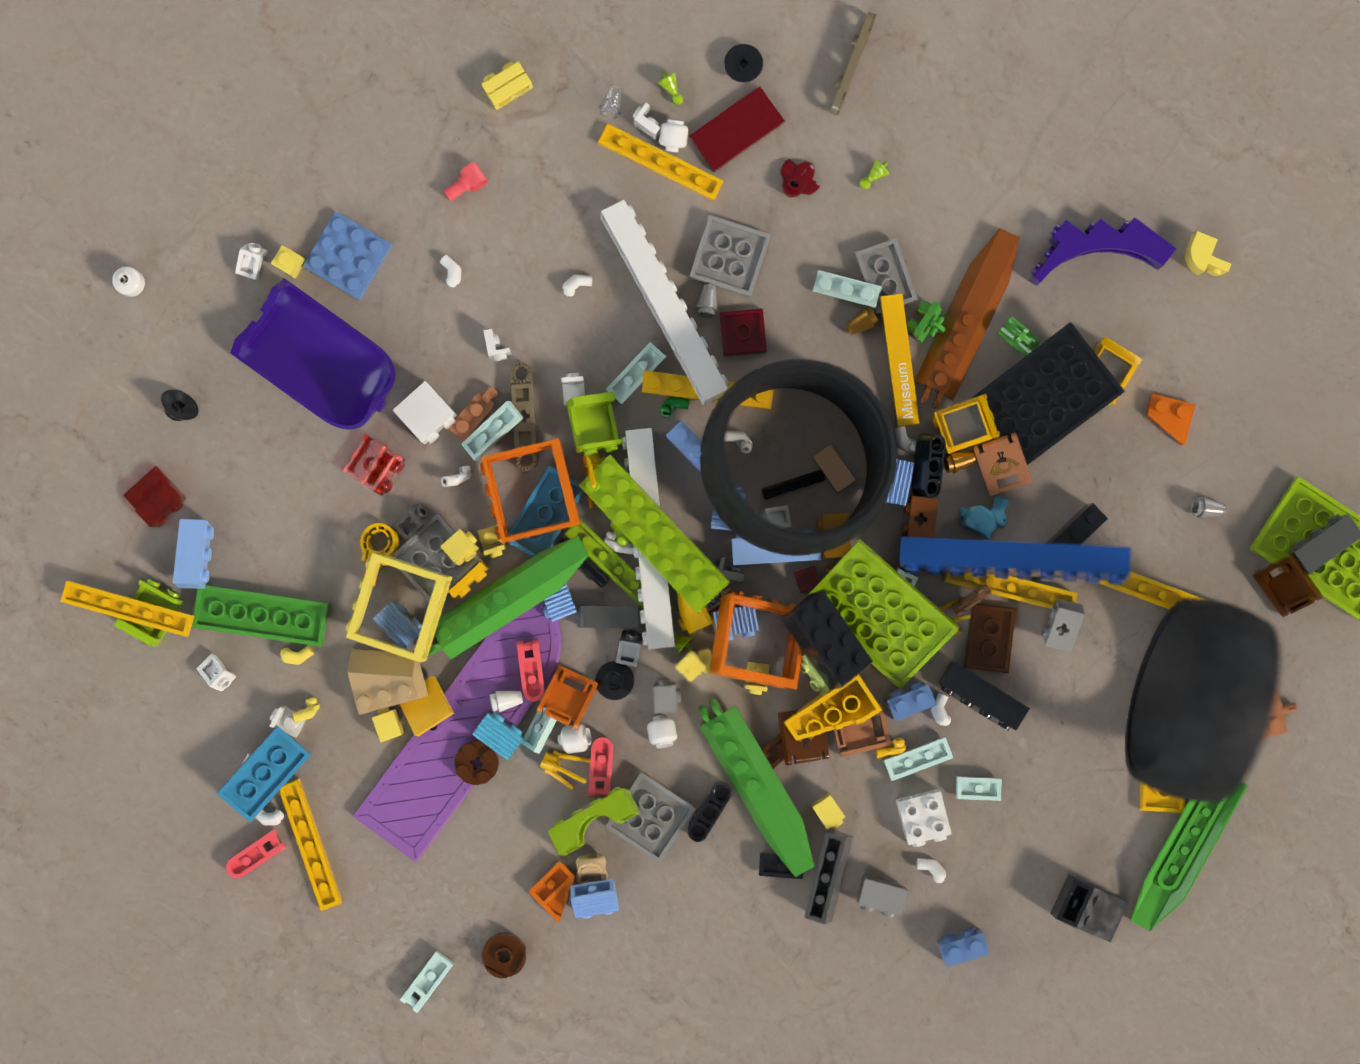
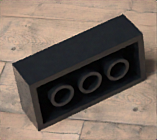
M824 590L809 594L780 618L830 690L843 688L873 662Z

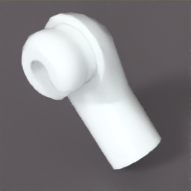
M592 275L571 276L563 284L564 295L573 296L575 289L579 286H592Z
M726 432L725 442H735L743 453H749L752 450L753 443L745 432Z
M460 466V474L443 476L441 478L442 486H457L467 481L472 476L470 472L471 467Z
M607 531L604 540L610 548L619 553L631 555L634 553L633 544L628 543L625 546H621L617 543L618 535L614 531Z
M938 692L935 699L936 706L931 708V712L936 723L941 726H948L951 722V717L944 708L948 696Z
M262 809L255 818L265 826L278 825L284 818V814L278 809L273 813H266Z

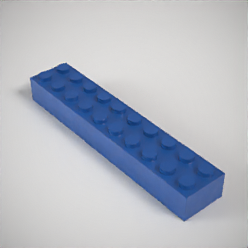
M901 537L899 563L902 570H906V573L919 574V571H928L929 575H941V572H950L951 576L961 577L964 576V573H971L973 577L984 578L986 574H991L999 579H1008L1009 575L1018 576V579L1031 580V577H1040L1042 581H1054V578H1063L1064 582H1077V579H1086L1087 583H1100V580H1109V584L1120 585L1123 584V581H1127L1130 575L1131 547Z

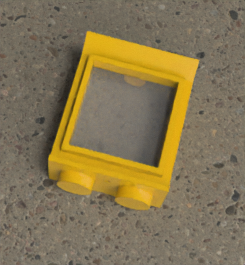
M1106 336L1099 340L1093 350L1123 389L1143 360ZM1118 398L1108 404V406L1115 405Z
M986 394L934 412L935 416L932 417L936 430L940 429L945 439V449H947L948 454L1000 436V432L997 431L994 423L993 413L990 411L987 403Z

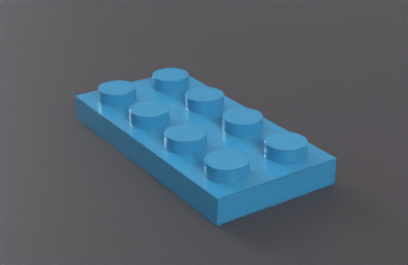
M550 465L547 467L509 530V535L568 520L569 516L557 469ZM570 478L577 505L584 491L579 486V482ZM561 530L508 543L533 557L539 552L551 548Z
M276 726L216 794L251 822L311 754L279 726Z

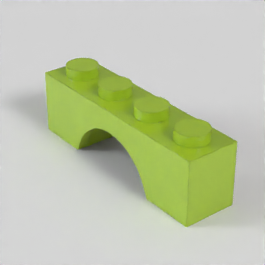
M617 787L608 792L609 796L606 798L593 800L590 803V807L585 810L581 808L571 814L572 817L566 821L562 819L555 822L553 828L548 830V833L558 855H568L585 845V831L594 819L607 816L615 823L622 824L638 815L640 811L629 789Z

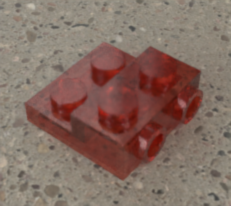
M365 435L343 472L373 492L383 496L384 493H388L392 489V480L395 475L400 474L404 470V461L406 459L370 436Z
M158 466L153 467L123 495L136 509L135 512L149 527L154 528L162 526L168 520L166 517L172 511L175 513L180 510L184 505L182 502L187 499Z

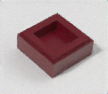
M815 566L794 572L800 593L812 590L820 582Z

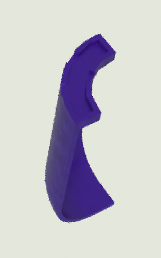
M282 279L272 287L265 303L260 309L263 312L262 316L257 322L252 320L247 328L235 338L230 354L328 424L350 430L362 427L376 411L378 413L381 412L387 403L385 399L395 382V368L391 359L381 347L287 279Z

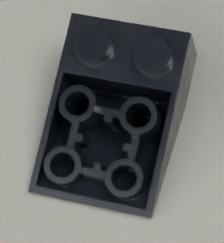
M1068 874L1050 914L1055 919L1076 929L1111 942L1129 902Z

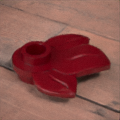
M790 159L783 163L780 174L784 180L782 189L786 196L812 195L819 189L820 184L812 179L815 174L813 163L803 162L797 166Z

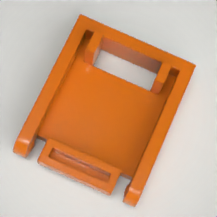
M559 665L537 708V712L541 713L543 708H546L547 710L544 715L569 726L572 720L574 721L573 728L577 730L598 683ZM565 677L585 686L583 692L564 684Z

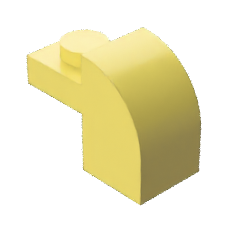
M1199 231L1191 235L1185 250V261L1188 268L1196 275L1202 274L1205 270L1213 276H1222L1229 272L1231 263L1211 256L1218 239Z

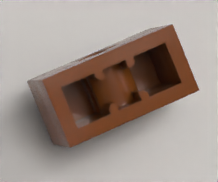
M909 497V501L904 506L907 522H903L902 535H905V537L934 538L938 499ZM920 514V517L924 518V522L918 526V521H914V517Z

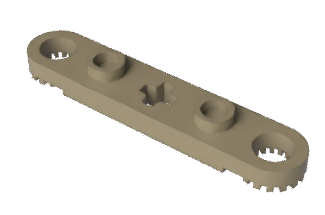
M868 12L860 35L855 34L851 44V47L854 48L844 76L839 75L835 86L839 89L830 111L834 115L838 116L840 113V106L843 105L877 14Z
M520 362L513 365L510 371L512 404L521 415L522 411H525L527 415H530V418L526 419V423H523L521 420L513 427L515 449L537 444L533 373L529 365ZM519 368H525L528 372L527 377L523 380H519L515 376V372ZM537 452L529 454L532 456L533 462L528 467L521 464L522 456L516 457L515 461L518 468L526 472L535 469L538 463Z

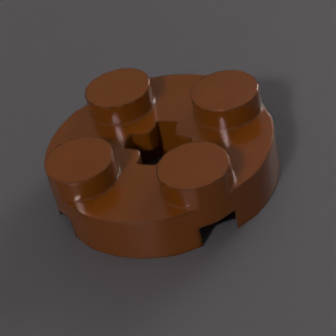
M470 741L463 745L455 756L454 766L456 774L468 784H485L497 772L499 766L498 755L482 741ZM476 757H480V762L483 765L474 768L473 764L470 763L471 759L475 760Z
M500 932L495 934L486 942L482 951V960L486 970L492 976L501 979L518 974L522 970L527 956L525 944L519 937L511 933ZM507 950L510 959L500 960L501 955L498 954L499 951Z

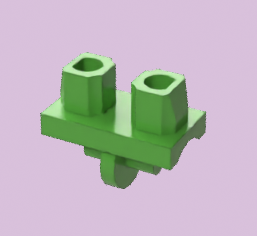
M922 300L917 308V312L924 316L923 319L919 322L911 318L907 324V330L920 343H923L927 335L934 337L936 332L944 333L945 327L941 325L945 318L940 316L943 310L936 301H933L931 304Z
M1013 316L1007 320L997 333L1023 356L1028 355L1042 342L1041 339Z

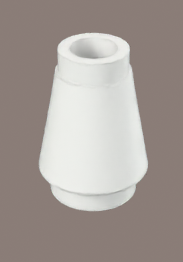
M495 691L494 694H490L492 711L502 712L522 704L521 691Z

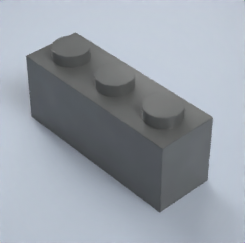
M1349 514L1333 515L1327 520V525L1322 528L1319 526L1309 533L1310 537L1305 540L1300 539L1292 544L1291 547L1293 549L1288 551L1287 554L1293 553L1307 574H1311L1360 539V530Z

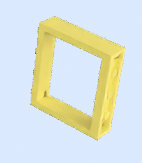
M372 553L366 561L365 567L367 571L365 577L361 579L359 584V597L353 603L352 610L354 613L346 626V631L348 632L346 638L417 662H424L427 660L452 577L381 553ZM380 563L436 581L414 652L359 633Z

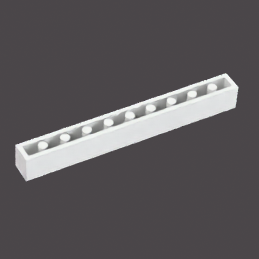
M622 200L602 210L601 220L704 406L724 395L728 390V380L724 374L720 375L717 369L719 365L713 355H709L707 342L703 336L700 337L696 331L698 327L695 320L687 315V306L684 300L677 297L675 293L677 288L674 282L668 280L665 275L667 271L663 262H658L655 257L656 250L651 242L648 243L644 237L646 232L641 223L637 224L634 218L636 217L634 209L631 205L627 206L625 200Z
M652 429L625 431L626 437H622L624 442L622 444L623 450H627L628 458H624L625 470L630 472L631 477L660 506ZM633 545L634 558H639V567H635L636 579L641 580L642 588L638 589L639 602L643 601L644 610L640 611L641 624H646V632H642L643 645H648V650L675 647L668 581Z

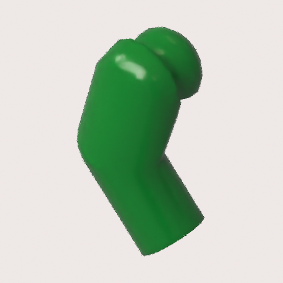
M669 397L660 405V415L667 418L677 408L688 410L689 399Z

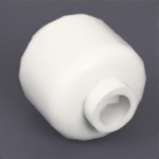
M667 119L666 123L661 124L659 143L662 146H666L665 151L678 152L679 148L686 147L688 127L684 125V121Z
M121 267L114 273L112 284L119 293L128 297H135L143 291L145 279L138 270L131 267Z
M657 715L653 717V721L648 723L647 732L649 742L652 745H655L658 749L674 745L673 742L677 739V731L673 719L666 718L665 715Z
M572 724L566 725L561 729L557 740L559 747H562L566 753L572 754L586 751L588 745H591L592 737L589 728H586L583 724H579L577 730L573 728Z

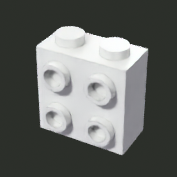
M426 381L393 409L395 414L423 444L434 442L440 436L438 432L443 428L448 429L456 421L454 418L457 416Z
M939 789L895 799L908 845L919 847L925 845V841L934 839V842L947 839L948 835H952L942 794Z

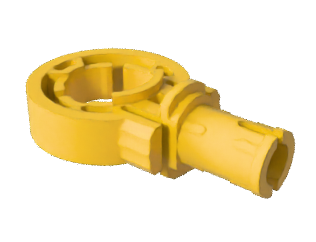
M375 523L368 526L360 538V547L363 552L361 560L366 562L372 553H381L391 557L399 547V537L396 531L383 523ZM385 533L392 540H388L385 549L375 551L371 545L373 537L370 534ZM380 563L379 569H380V567H382V566H387V565H386V564H383V563ZM379 569L373 586H376Z

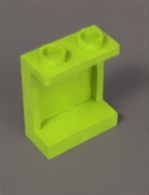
M614 392L572 397L566 402L577 453L584 452L585 455H592L598 453L597 450L605 449V452H612L618 450V446L624 443L623 439L618 437L611 404L615 401Z
M148 578V580L140 579L138 582L140 587L134 596V599L179 611L184 600L179 598V593L169 588L167 591L159 587L160 583L152 578ZM120 618L114 624L115 627L151 647L159 646L167 632Z

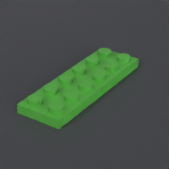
M205 585V589H197L193 614L195 616L191 628L323 647L330 603Z

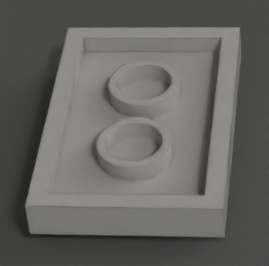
M896 238L854 253L863 281L882 286L877 307H873L875 315L882 313L881 296L903 294L904 305L918 300Z

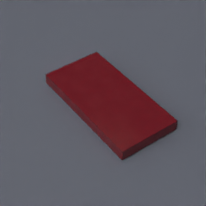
M759 86L689 135V138L713 172H716L784 124L785 120Z

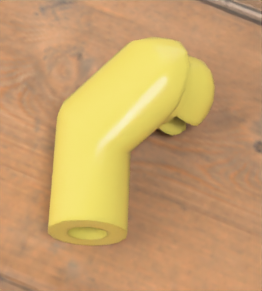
M309 645L299 652H294L289 648H283L280 651L281 660L284 663L295 665L303 663L314 655V651Z
M316 697L306 699L307 707L292 713L294 723L314 717L320 708Z

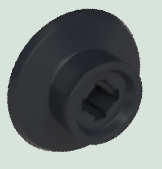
M739 44L727 52L724 67L729 77L742 83L750 82L760 75L763 68V58L761 53L752 45ZM744 61L748 65L746 68H743L739 64Z
M167 390L161 396L164 412L170 419L174 421L191 420L198 415V405L188 394L179 390Z
M616 661L605 663L596 673L595 682L598 683L597 690L604 698L609 700L625 698L634 686V676L631 669L627 665L616 663ZM612 676L619 678L617 686L610 684Z

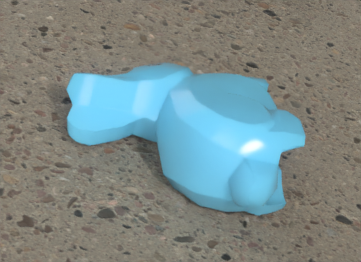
M999 495L996 496L991 510L982 505L971 506L967 509L961 507L958 511L961 517L960 525L981 534V537L989 540L996 527H1005L1007 518L1004 511L1009 504V500Z

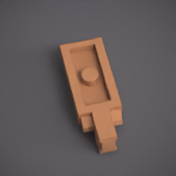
M490 387L484 394L479 392L456 417L455 423L448 429L464 442L493 411L492 408L495 404L492 401L499 394L498 391Z

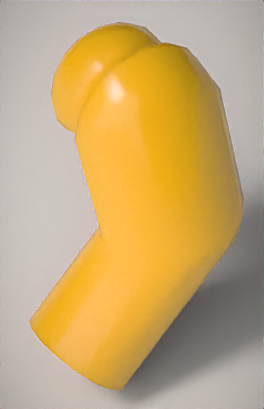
M895 738L893 745L875 749L877 759L903 753L906 749L905 741L902 738Z

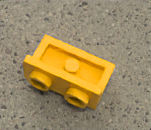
M483 561L479 562L448 592L453 598H458L459 596L463 598L470 592V586L475 581L479 583L487 576L486 571L489 567Z

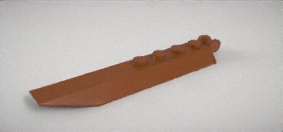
M1000 228L969 265L941 324L945 327L944 333L937 332L914 381L926 386L920 402L925 403L931 389L938 392L932 403V408H938L943 395L954 400L1009 284L1020 237Z

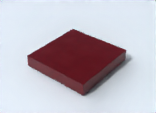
M763 308L720 312L723 356L767 353Z

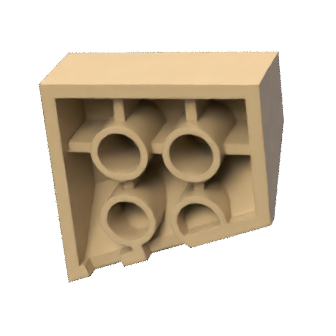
M351 649L347 673L359 715L428 696L420 662L387 651Z

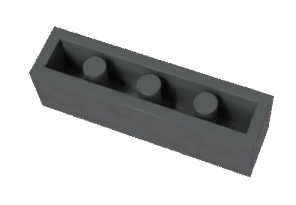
M835 830L825 832L804 918L824 925L832 922L853 836Z

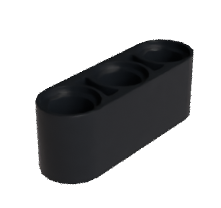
M922 433L917 438L912 479V491L915 495L935 498L941 491L946 446L942 435Z
M718 782L712 786L688 826V835L692 841L701 842L708 836L729 802L731 791L726 783ZM718 788H725L727 790V795L724 798H717L715 796V791ZM711 806L715 809L716 812L712 817H706L703 814V810L706 807ZM696 825H700L704 829L703 834L700 836L694 835L691 831Z

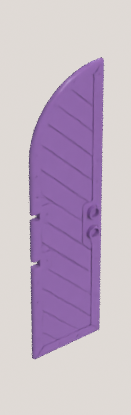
M544 601L484 639L444 693L454 714L419 737L413 735L353 815L355 819L414 862L419 860L474 786L458 777L454 761L458 750L463 745L473 740H479L472 733L488 711L493 714L490 694H494L495 691H521L522 704L498 712L505 718L503 722L509 726L514 724L518 727L536 703V701L527 700L523 695L517 641L525 643L532 642V639H539L545 689L556 672L561 653V630L559 620L552 622L551 618H546L542 608L546 606ZM533 650L525 651V658L534 657ZM476 757L475 760L471 759L470 763L473 764L474 768H478V766L483 765V763L480 762V757Z

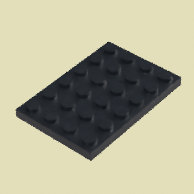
M1070 322L972 398L983 394L987 395L986 400L990 411L993 413L997 431L1000 432L999 437L1007 435L1010 443H1012L1011 433L1016 432L1028 465L1122 395L1125 390ZM977 404L968 406L967 409L986 432Z

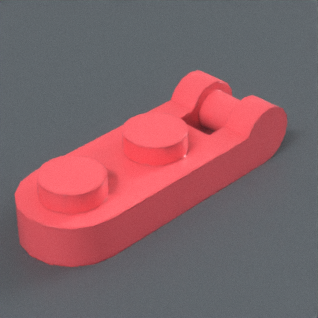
M532 639V642L525 643L517 641L523 695L529 701H538L545 693L539 639ZM533 650L534 657L525 658V651Z
M604 736L595 739L591 747L588 797L595 798V796L606 798L609 796L608 792L611 791L614 747L612 741ZM596 781H604V787H596Z
M272 830L232 857L226 865L228 875L232 878H241L285 849L286 845L284 842H280L276 830ZM268 841L273 846V849L270 851L264 845Z

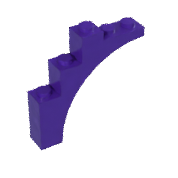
M1135 217L1129 222L1125 220L1118 231L1100 218L1096 223L1091 222L1084 230V233L1066 220L1061 225L1057 223L1050 232L1053 236L1049 242L1054 246H1051L1044 254L1046 260L1043 264L1038 263L1031 271L1033 277L1030 279V282L1037 286L1052 270L1062 263L1091 253L1110 252L1128 255L1144 261L1158 270L1165 265L1176 248Z

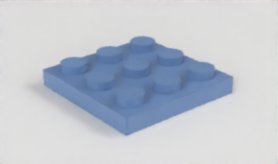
M335 211L302 267L360 301L393 245Z

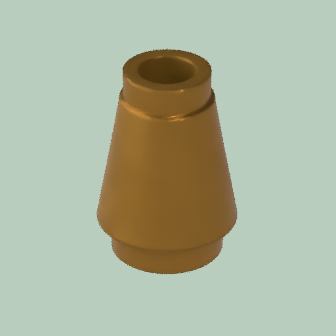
M869 307L868 309L864 308L845 325L850 334L853 335L875 327V324L879 321L872 308Z
M973 450L947 453L944 456L943 466L947 473L955 474L976 463L977 457Z

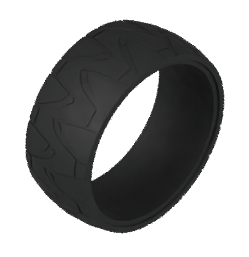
M791 359L773 362L755 369L739 379L724 393L715 405L716 407L710 414L701 441L700 470L706 494L716 513L734 533L748 543L760 549L781 555L802 556L817 554L837 548L852 540L879 514L888 499L895 478L897 466L896 438H894L895 433L890 417L879 398L873 394L874 392L862 380L849 373V371L827 362L811 359ZM778 388L801 389L826 398L840 408L851 420L864 446L867 476L861 499L853 513L843 524L821 531L791 530L766 520L750 508L742 499L731 480L725 456V438L728 424L735 408L742 402L767 390Z
M1184 598L1176 602L1169 609L1158 625L1146 650L1129 706L1125 733V759L1127 769L1133 778L1169 796L1197 802H1222L1240 787L1260 752L1270 725L1277 697L1281 656L1278 635L1272 624L1248 610L1230 603L1211 599Z

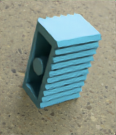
M488 711L472 735L508 760L523 741L524 736L521 735L523 731L514 724L509 726L503 722L505 718L498 712L494 711L492 714Z

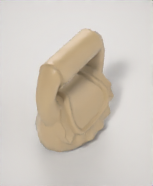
M583 854L577 857L576 882L578 885L593 882H581L582 877L601 876L602 880L608 879L606 859L603 855Z

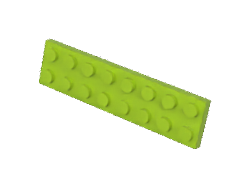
M609 455L593 470L596 487H591L589 475L579 486L696 613H699L730 581L616 459Z

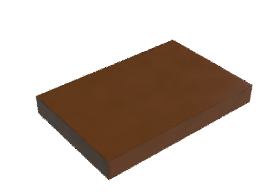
M976 604L971 608L964 668L1009 673L1016 608Z

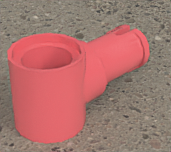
M472 162L460 171L461 176L458 177L459 180L446 188L444 192L453 201L466 190L468 192L470 190L473 192L479 190L488 182V179L476 162Z

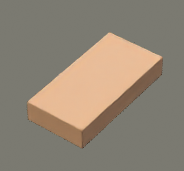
M831 444L812 457L837 493L855 481V478Z

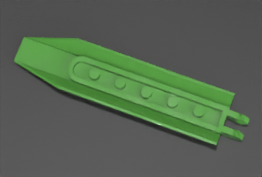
M577 536L539 552L441 615L433 640L437 639L438 644L430 647L428 657L443 650L450 659L455 658L561 590L589 556L580 538Z
M713 698L709 702L717 717L712 718L704 705L699 706V713L706 722L699 726L766 842L795 877L813 868V858L803 819L737 707L734 706L724 712L718 701Z
M1242 783L1229 798L1222 802H1197L1190 800L1187 802L1144 879L1130 921L1151 931L1185 900L1249 785Z

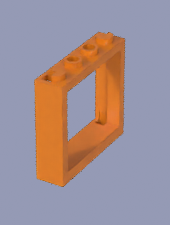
M559 438L481 457L482 463H479L482 476L486 475L488 483L484 484L486 495L491 497L493 503L490 506L491 516L496 518L498 527H495V533L498 540H502V543L581 525ZM552 449L569 520L509 535L492 463Z
M730 591V594L721 595L709 674L783 689H797L803 650L790 632L788 633L782 677L725 666L734 604L785 615L796 604L784 606L782 601L769 599V602L762 601L763 597L750 595V597H744L743 592Z

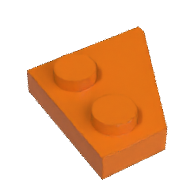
M1151 394L1145 416L1152 422L1157 423L1160 429L1166 434H1170L1177 440L1179 445L1183 446L1186 444L1195 404Z
M559 860L528 891L557 922L561 919L575 874Z

